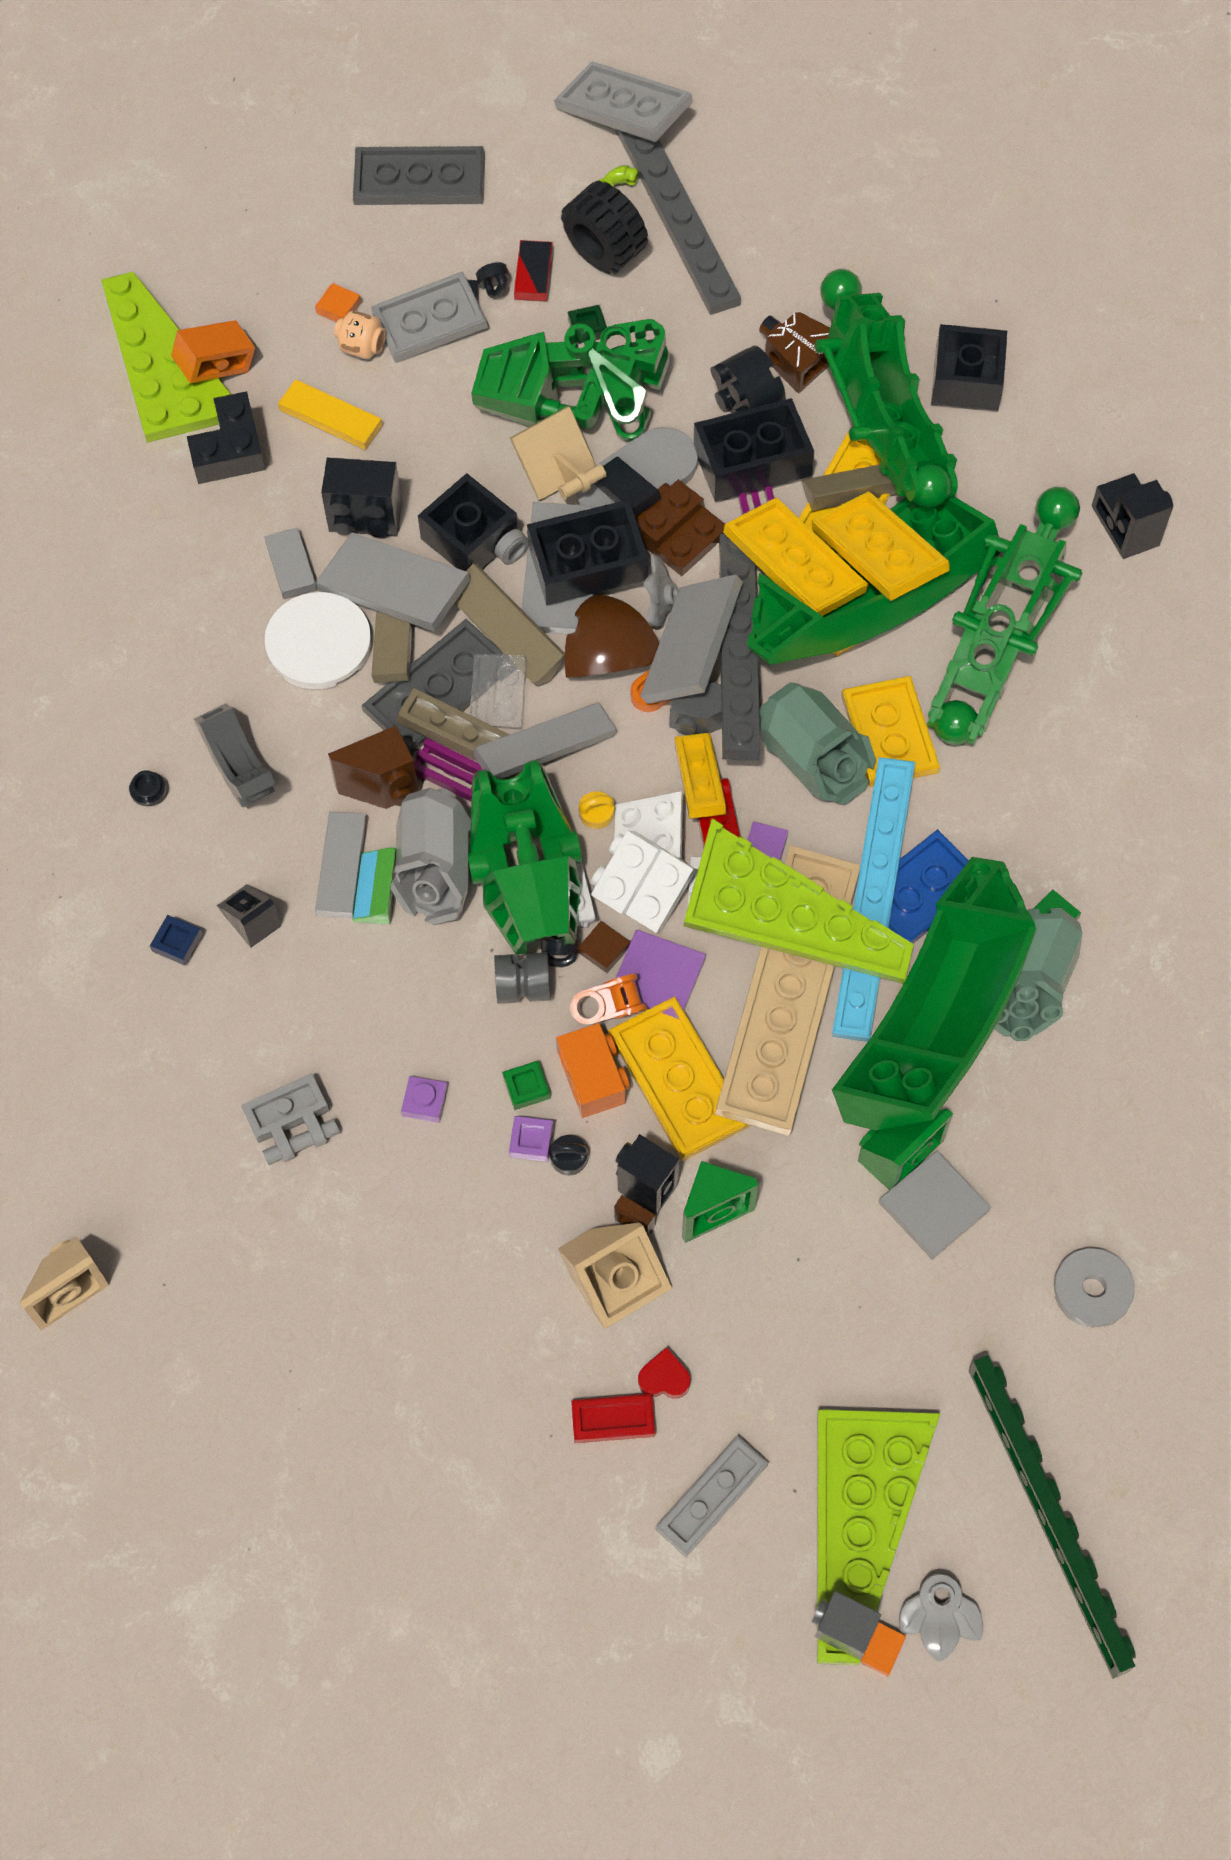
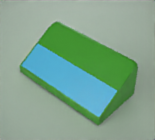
M389 847L361 853L353 922L390 925L394 895L390 886L396 875L394 873L396 867V848Z

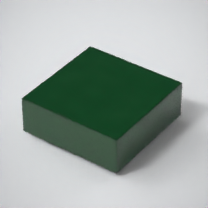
M600 305L567 311L570 327L575 324L588 325L593 330L596 340L600 339L603 330L607 328Z

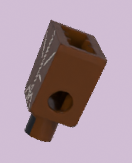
M795 312L783 324L772 315H769L764 319L759 328V332L767 337L765 353L774 364L772 368L799 394L829 367L825 354L816 352L815 342L818 339H827L830 327L801 312Z

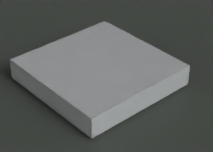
M938 1151L932 1154L879 1200V1204L932 1260L991 1209L989 1204Z

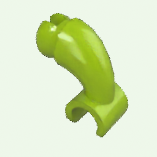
M621 165L610 170L603 179L598 181L602 183L607 182L612 187L617 184L624 185L625 183L633 186L637 183L639 171L634 167L630 168L629 165Z

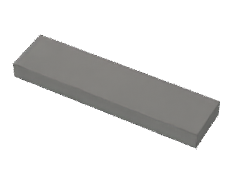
M598 702L475 747L473 755L483 770L487 769L491 771L493 776L502 779L521 772L524 764L530 760L539 759L541 763H545L614 737L616 728Z

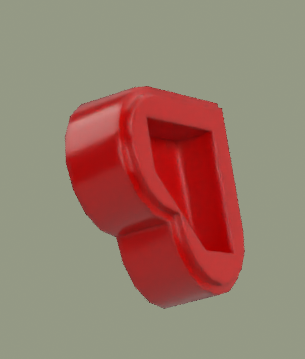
M667 1347L643 1366L638 1374L639 1389L643 1394H652V1397L664 1394L668 1398L679 1399L685 1396L690 1388L691 1380L688 1371Z

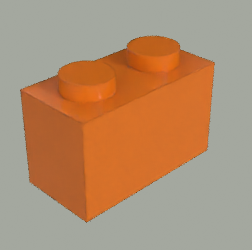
M233 320L177 330L171 357L189 383L247 373L255 346L238 322Z
M600 1023L556 1037L557 1053L582 1118L625 1104V1090L630 1089L629 1081L624 1068L616 1067L612 1057L617 1055L613 1038L610 1033L604 1035Z

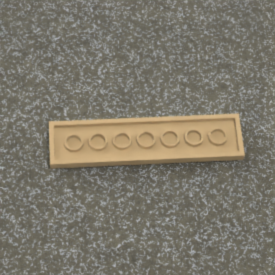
M789 845L784 862L786 865L823 887V891L839 901L842 899L851 905L860 871L859 864ZM761 947L714 1115L787 1136L790 1135L834 965Z

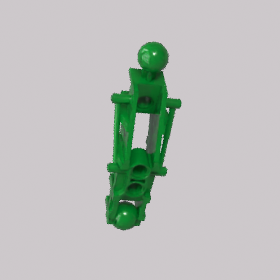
M843 268L831 271L825 276L820 285V296L824 305L834 311L828 338L816 340L815 350L817 353L825 354L838 390L847 407L853 423V427L849 430V438L851 441H868L881 459L880 471L883 475H887L895 485V491L899 497L906 496L910 502H915L921 507L934 508L943 504L947 498L953 497L957 493L958 480L954 471L957 458L954 454L947 453L942 440L944 429L939 423H932L918 397L917 391L920 378L916 373H910L905 349L904 328L906 320L902 315L890 316L881 304L883 299L881 293L862 294V284L859 277L852 271Z
M1055 486L1041 493L1035 505L1036 518L1040 522L1035 533L1027 531V526L1020 524L1011 541L991 533L985 538L984 543L988 550L964 612L957 611L952 618V624L965 629L952 660H950L947 666V672L937 694L933 698L928 713L930 717L927 727L934 729L938 738L946 744L956 746L969 743L974 746L978 737H982L983 732H986L989 726V719L998 699L1001 700L1004 694L1005 682L1019 651L1030 656L1037 653L1039 646L1037 642H1034L1036 637L1057 607L1071 582L1077 583L1083 575L1082 569L1061 561V559L1064 560L1066 555V541L1059 540V542H1055L1058 532L1073 525L1079 517V499L1074 492L1066 487ZM996 551L1003 553V558H994ZM1029 565L1034 566L1038 569L1039 574L1033 580H1025L1019 574L1021 569ZM990 570L993 577L981 600L978 601L976 600ZM1054 574L1064 577L1060 585L1053 579ZM1013 585H1016L1022 591L1033 592L1019 621H1016L1015 614L1011 608L1002 604L995 605L1006 586L1012 588ZM1044 602H1047L1045 611L1034 627L1032 623ZM996 616H1004L1009 620L1010 624L1004 631H994L989 626L990 621ZM981 649H990L994 652L995 658L991 663L983 665L975 660V655ZM956 685L986 696L978 714L973 706L965 701H949Z

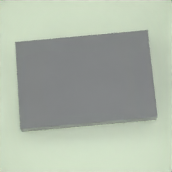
M463 271L371 306L373 315L381 320L382 327L386 329L385 342L395 363L488 328L486 319Z

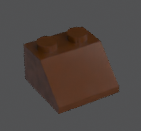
M396 726L328 753L335 787L340 795L387 809L395 805L401 806L408 794L419 791L414 760Z

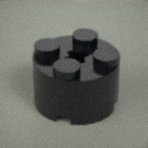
M752 346L710 368L711 375L718 388V392L715 393V399L721 410H729L731 413L786 399L780 375L776 378L773 377L769 368L774 366V364L760 347Z

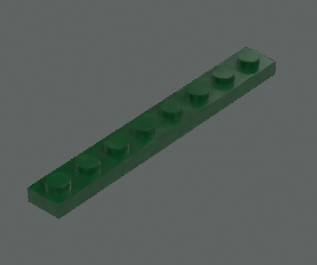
M988 1355L973 1361L968 1372L1113 1679L1126 1674L1135 1667L1132 1660L1136 1658L1134 1647L1126 1634H1120L1114 1622V1619L1117 1618L1115 1607L1107 1594L1102 1595L1096 1584L1095 1579L1098 1578L1096 1567L1088 1554L1083 1556L1076 1541L1079 1539L1077 1527L1069 1515L1064 1516L1058 1503L1061 1500L1059 1489L1052 1477L1046 1478L1040 1463L1043 1462L1041 1451L1034 1439L1028 1440L1022 1425L1025 1424L1024 1416L1019 1405L1015 1401L1010 1402L1004 1388L1007 1387V1382L1002 1369L998 1364L993 1366Z

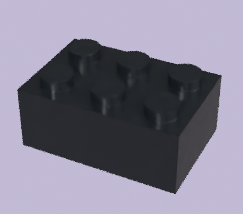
M792 398L694 423L693 444L714 501L812 476L814 449Z
M629 499L527 524L528 546L546 605L642 582L648 577L649 559Z

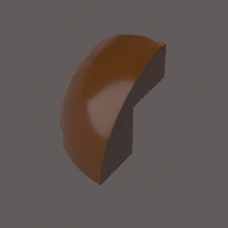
M593 595L579 606L575 612V616L578 618L576 631L568 634L566 637L564 656L566 678L606 674L652 664L659 642L651 626L636 609L618 598L606 595Z

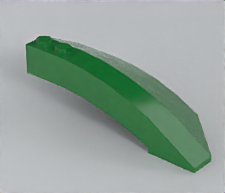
M955 496L947 498L943 504L934 508L921 507L915 502H910L905 497L890 510L949 561L950 571L890 601L851 564L843 559L868 583V587L864 594L824 616L782 589L768 576L759 573L757 582L759 593L758 597L754 599L751 617L753 628L752 634H748V649L768 664L773 665L837 652L869 640L902 624L944 598L980 570L988 550L984 543L986 536L990 533L999 536L995 521ZM996 551L994 558L998 556L1001 552Z
M971 857L937 901V912L927 936L894 1002L872 1037L832 1088L844 1123L877 1131L933 1120L983 1049L1007 1006L1037 930L1031 914L1028 913L1024 900L1016 884L1013 883L1004 862Z

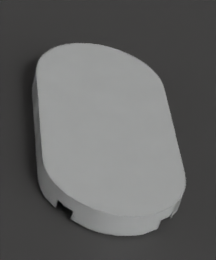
M661 427L644 432L641 436L635 438L598 464L604 466L618 456L654 487L659 489L664 483L672 485L678 479L687 484L695 474L698 455L693 440L688 435L677 429ZM591 484L590 490L584 493L581 491L577 492L578 505L604 506L616 503L595 484Z

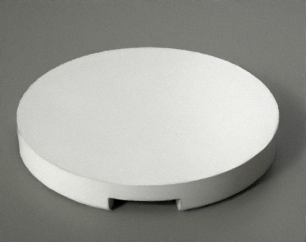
M328 592L307 593L287 601L273 614L265 631V649L271 665L284 677L285 681L306 689L335 687L336 683L343 681L356 671H360L371 651L370 627L362 610L349 599Z

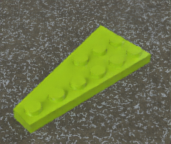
M134 272L101 279L146 442L149 443L219 425L213 398L231 395L218 378L189 383L171 357L177 330L179 329Z
M712 818L683 926L904 984L914 946L913 943L876 920L871 921L855 911L849 903L842 899L839 901L823 891V887L777 858L767 856L753 847L751 842L741 836L740 838L724 829L721 823Z
M818 1409L817 1608L822 1599L830 1602L836 1591L877 1612L940 1413ZM817 1639V1664L859 1665L861 1663V1660Z

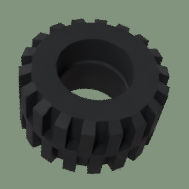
M592 182L561 211L563 228L573 247L589 264L599 271L602 270L604 273H617L648 244V232L639 211L619 189L612 187L607 182Z

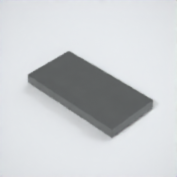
M483 146L355 147L354 205L483 204Z
M465 619L410 664L409 681L389 682L362 704V710L383 730L396 726L412 755L423 746L424 741L428 737L397 723L396 720L399 711L413 688L463 712L515 669V665L492 641Z

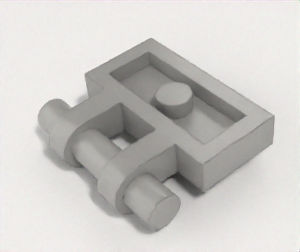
M312 1073L241 1105L258 1143L273 1137L276 1145L262 1151L268 1165L281 1159L284 1162L295 1158L294 1153L314 1144L317 1148L327 1143V1138L340 1133L334 1119L320 1125L316 1119L317 1116L328 1112L329 1109ZM305 1122L308 1130L287 1140L284 1131Z

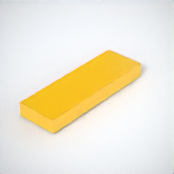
M297 379L294 380L278 402L280 411L364 450L367 449L383 426L381 418Z
M710 733L674 737L689 819L726 814V804Z

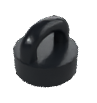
M494 262L478 269L476 278L479 287L485 288L487 295L490 298L496 299L505 291L506 282L509 280L510 274L506 264Z
M557 935L541 938V952H547L548 965L562 968L573 964L578 956L579 937L576 935V942L569 945H564L562 937L557 938ZM551 954L568 956L565 958H554L551 956Z
M563 1135L557 1138L551 1145L549 1152L551 1165L560 1174L575 1175L581 1172L587 1165L588 1149L581 1138L574 1135Z

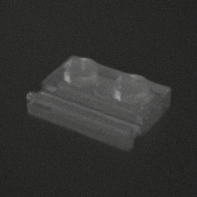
M474 653L470 704L471 716L496 728H523L527 672L526 656L480 655Z

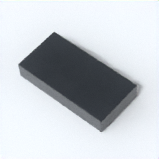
M618 456L603 466L606 477L593 483L615 502L629 499L635 517L661 499L659 490Z

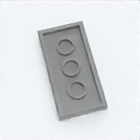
M591 61L554 102L557 110L656 142L692 104L693 99L690 92Z
M533 502L531 523L599 506ZM528 546L522 610L545 633H574L578 624V618L575 616L576 610L586 599L594 594L546 605Z
M351 532L315 583L319 591L340 595L358 605L435 632L470 582V577L466 571Z
M737 574L679 588L640 695L647 704L705 692L743 583Z

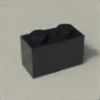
M639 1134L634 1143L627 1142L616 1157L615 1162L618 1165L615 1175L617 1176L618 1192L657 1216L678 1186L679 1159Z

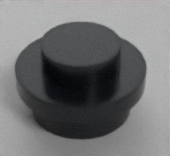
M145 770L137 773L132 778L129 785V793L135 803L142 806H152L163 799L166 793V785L164 779L159 774Z

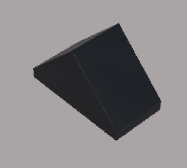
M247 884L217 905L221 913L251 948L281 927L271 898Z

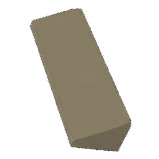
M880 464L804 479L801 482L811 511L840 506L868 491L877 498L883 494L894 495L897 494L895 491L896 487L887 475L882 474L879 469Z
M472 564L466 570L469 574L470 582L455 604L533 684L551 682L564 660L565 653L477 564Z

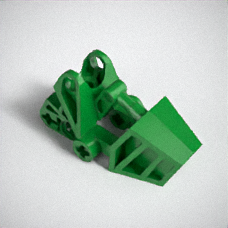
M654 319L615 324L603 330L600 342H596L595 334L588 325L575 324L567 329L564 335V342H547L543 331L483 349L471 392L473 405L478 409L528 427L569 406L582 428L589 429L596 424L601 407L604 404L616 434L625 441H632L644 433L651 416L650 409L644 405L647 391L641 385L660 390L669 365L670 357L668 348L665 345L666 334L664 327ZM653 331L654 339L646 340V332ZM631 333H635L636 342H632ZM614 335H620L626 339L625 345L612 349L607 347V341ZM584 342V347L578 348V343ZM586 368H590L588 374H585V372H586L585 369H586ZM578 386L582 389L577 406L562 404L558 398L557 387ZM636 420L639 421V427L633 433H625L620 429V424H630Z
M539 759L530 760L524 764L522 772L511 779H498L487 769L476 771L472 777L471 832L468 866L472 884L483 883V907L515 955L527 953V944L535 942L536 939L557 935V938L562 937L564 945L574 944L576 942L578 908L582 888L576 864L582 863L581 850L576 830H571L543 764ZM536 837L539 839L542 855L541 861H539L537 847L533 846L532 839L535 840ZM517 841L518 849L516 854L519 865L508 867L503 844L508 843L510 845L511 842Z

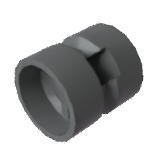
M547 952L526 953L523 959H518L515 954L494 955L497 1004L516 1003L523 996L529 1002L550 1000Z

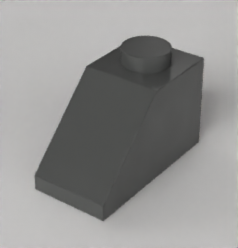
M708 681L704 693L674 698L670 708L669 728H673L684 735L711 734L721 729V684Z

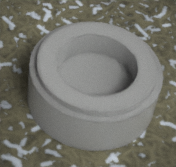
M519 529L509 531L497 543L495 555L504 564L516 562L528 549V538Z

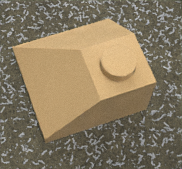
M641 1223L592 1228L558 1248L572 1280L604 1329L672 1289Z
M76 1237L71 1241L65 1240L58 1243L50 1250L49 1255L42 1259L20 1300V1304L42 1331L102 1291L109 1284Z

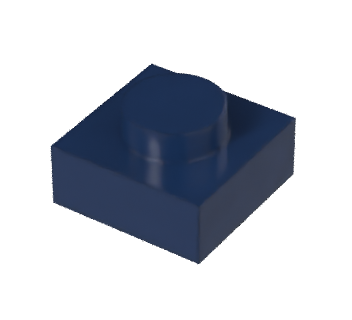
M167 915L152 940L150 948L152 952L186 965L203 934L200 928Z

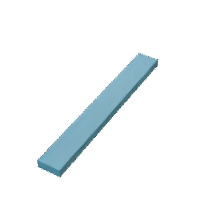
M879 757L853 909L871 921L876 920L889 928L915 762ZM843 968L832 1031L833 1037L864 1042L869 1041L872 1034L881 978Z

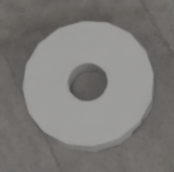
M1086 1248L1075 1251L1063 1260L1054 1277L1055 1299L1058 1307L1068 1319L1083 1327L1093 1328L1094 1326L1106 1327L1113 1325L1127 1313L1134 1299L1135 1283L1130 1269L1118 1256L1104 1249ZM1088 1279L1099 1281L1104 1287V1294L1100 1297L1089 1296L1083 1288V1282Z

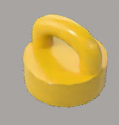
M600 791L585 794L580 799L578 805L581 822L592 829H602L608 826L613 821L615 815L613 798Z

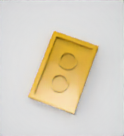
M911 676L842 689L841 698L848 720L859 733L869 737L876 758L873 770L868 768L865 775L869 779V788L874 787L879 757L915 762L913 778L939 773L940 765Z

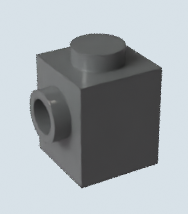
M835 1591L830 1602L822 1599L817 1608L812 1623L819 1627L814 1637L861 1660L882 1614Z

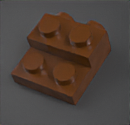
M678 479L672 485L664 483L660 486L658 490L661 499L637 515L635 519L644 547L653 555L659 556L667 566L682 577L719 543L720 534H724L725 523L703 507L704 498Z

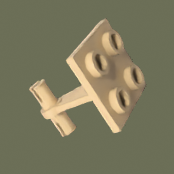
M569 406L510 437L537 500H542L556 491H559L561 497L566 500L579 491L584 493L590 490L591 484L606 477L603 466L601 464L595 466V462Z

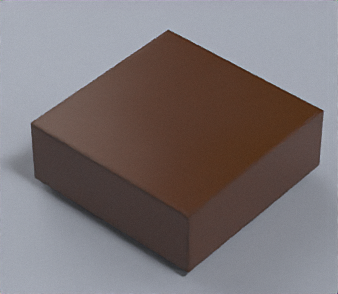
M600 921L579 945L578 953L608 974L626 953L630 941Z
M620 1196L614 1205L615 1220L622 1225L641 1223L649 1237L655 1227V1214L625 1196Z

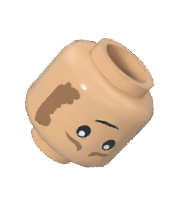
M352 310L346 314L344 319L340 318L337 321L334 336L338 338V345L342 352L363 359H370L375 354L381 353L386 341V329L382 327V322L378 317Z

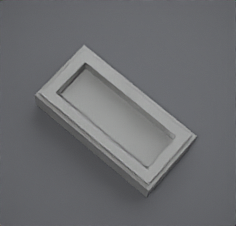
M298 527L264 536L283 599L317 590Z

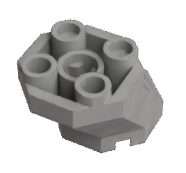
M433 788L424 789L408 794L403 800L396 824V867L394 871L396 875L390 886L391 891L405 912L413 916L419 912L427 916L424 921L432 925L457 919L463 909L468 891V844L471 832V819L455 795L445 788L438 790Z

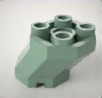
M790 682L770 696L768 702L760 707V731L767 750L776 754L814 796L822 800L834 801L845 805L866 789L869 779L865 778L867 769L873 770L876 761L869 737L859 733L821 691Z
M1050 908L1051 913L1040 914L1039 909L1027 910L1031 914L1037 930L1011 997L994 1028L1003 1036H1011L1015 1041L1029 1040L1033 1035H1038L1054 1024L1063 1015V994L1080 955L1083 933L1080 923L1062 908Z

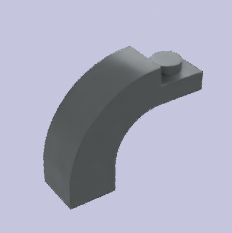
M223 704L194 718L195 724L218 770L241 807L275 792L273 785H276L271 772L256 757L233 709L229 705Z

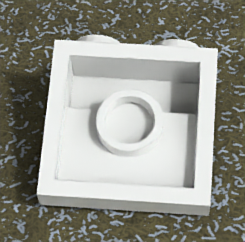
M627 830L625 836L620 833L613 840L609 848V853L613 857L607 867L600 866L593 875L591 885L595 888L591 895L617 912L630 916L655 933H660L697 869L636 831Z

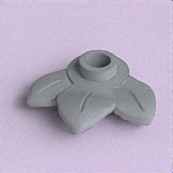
M653 555L651 556L652 573L646 578L643 585L650 594L651 601L647 623L652 626H660L664 622L666 613L672 610L679 590L672 579L668 577L663 560L659 556Z
M934 1574L922 1583L919 1595L907 1600L902 1606L899 1615V1629L903 1634L921 1633L926 1650L935 1660L942 1661L953 1652L959 1642V1636L969 1640H981L983 1621L977 1605L969 1599L962 1597L961 1588L952 1577L945 1574ZM940 1588L946 1589L949 1595L947 1601L942 1604H938L934 1600V1594Z

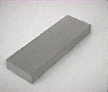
M329 811L315 907L317 916L353 918L366 828V814Z
M737 1436L660 1521L655 1530L687 1558L768 1467V1463Z

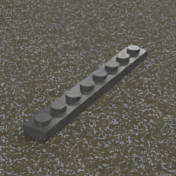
M615 129L634 168L639 171V178L709 314L713 315L740 306L741 296L659 139L654 142Z
M720 534L719 578L737 574L743 582L720 647L722 759L759 761L758 656L750 651L747 646L748 634H752L753 621L751 617L754 599L756 598L755 563L725 534Z

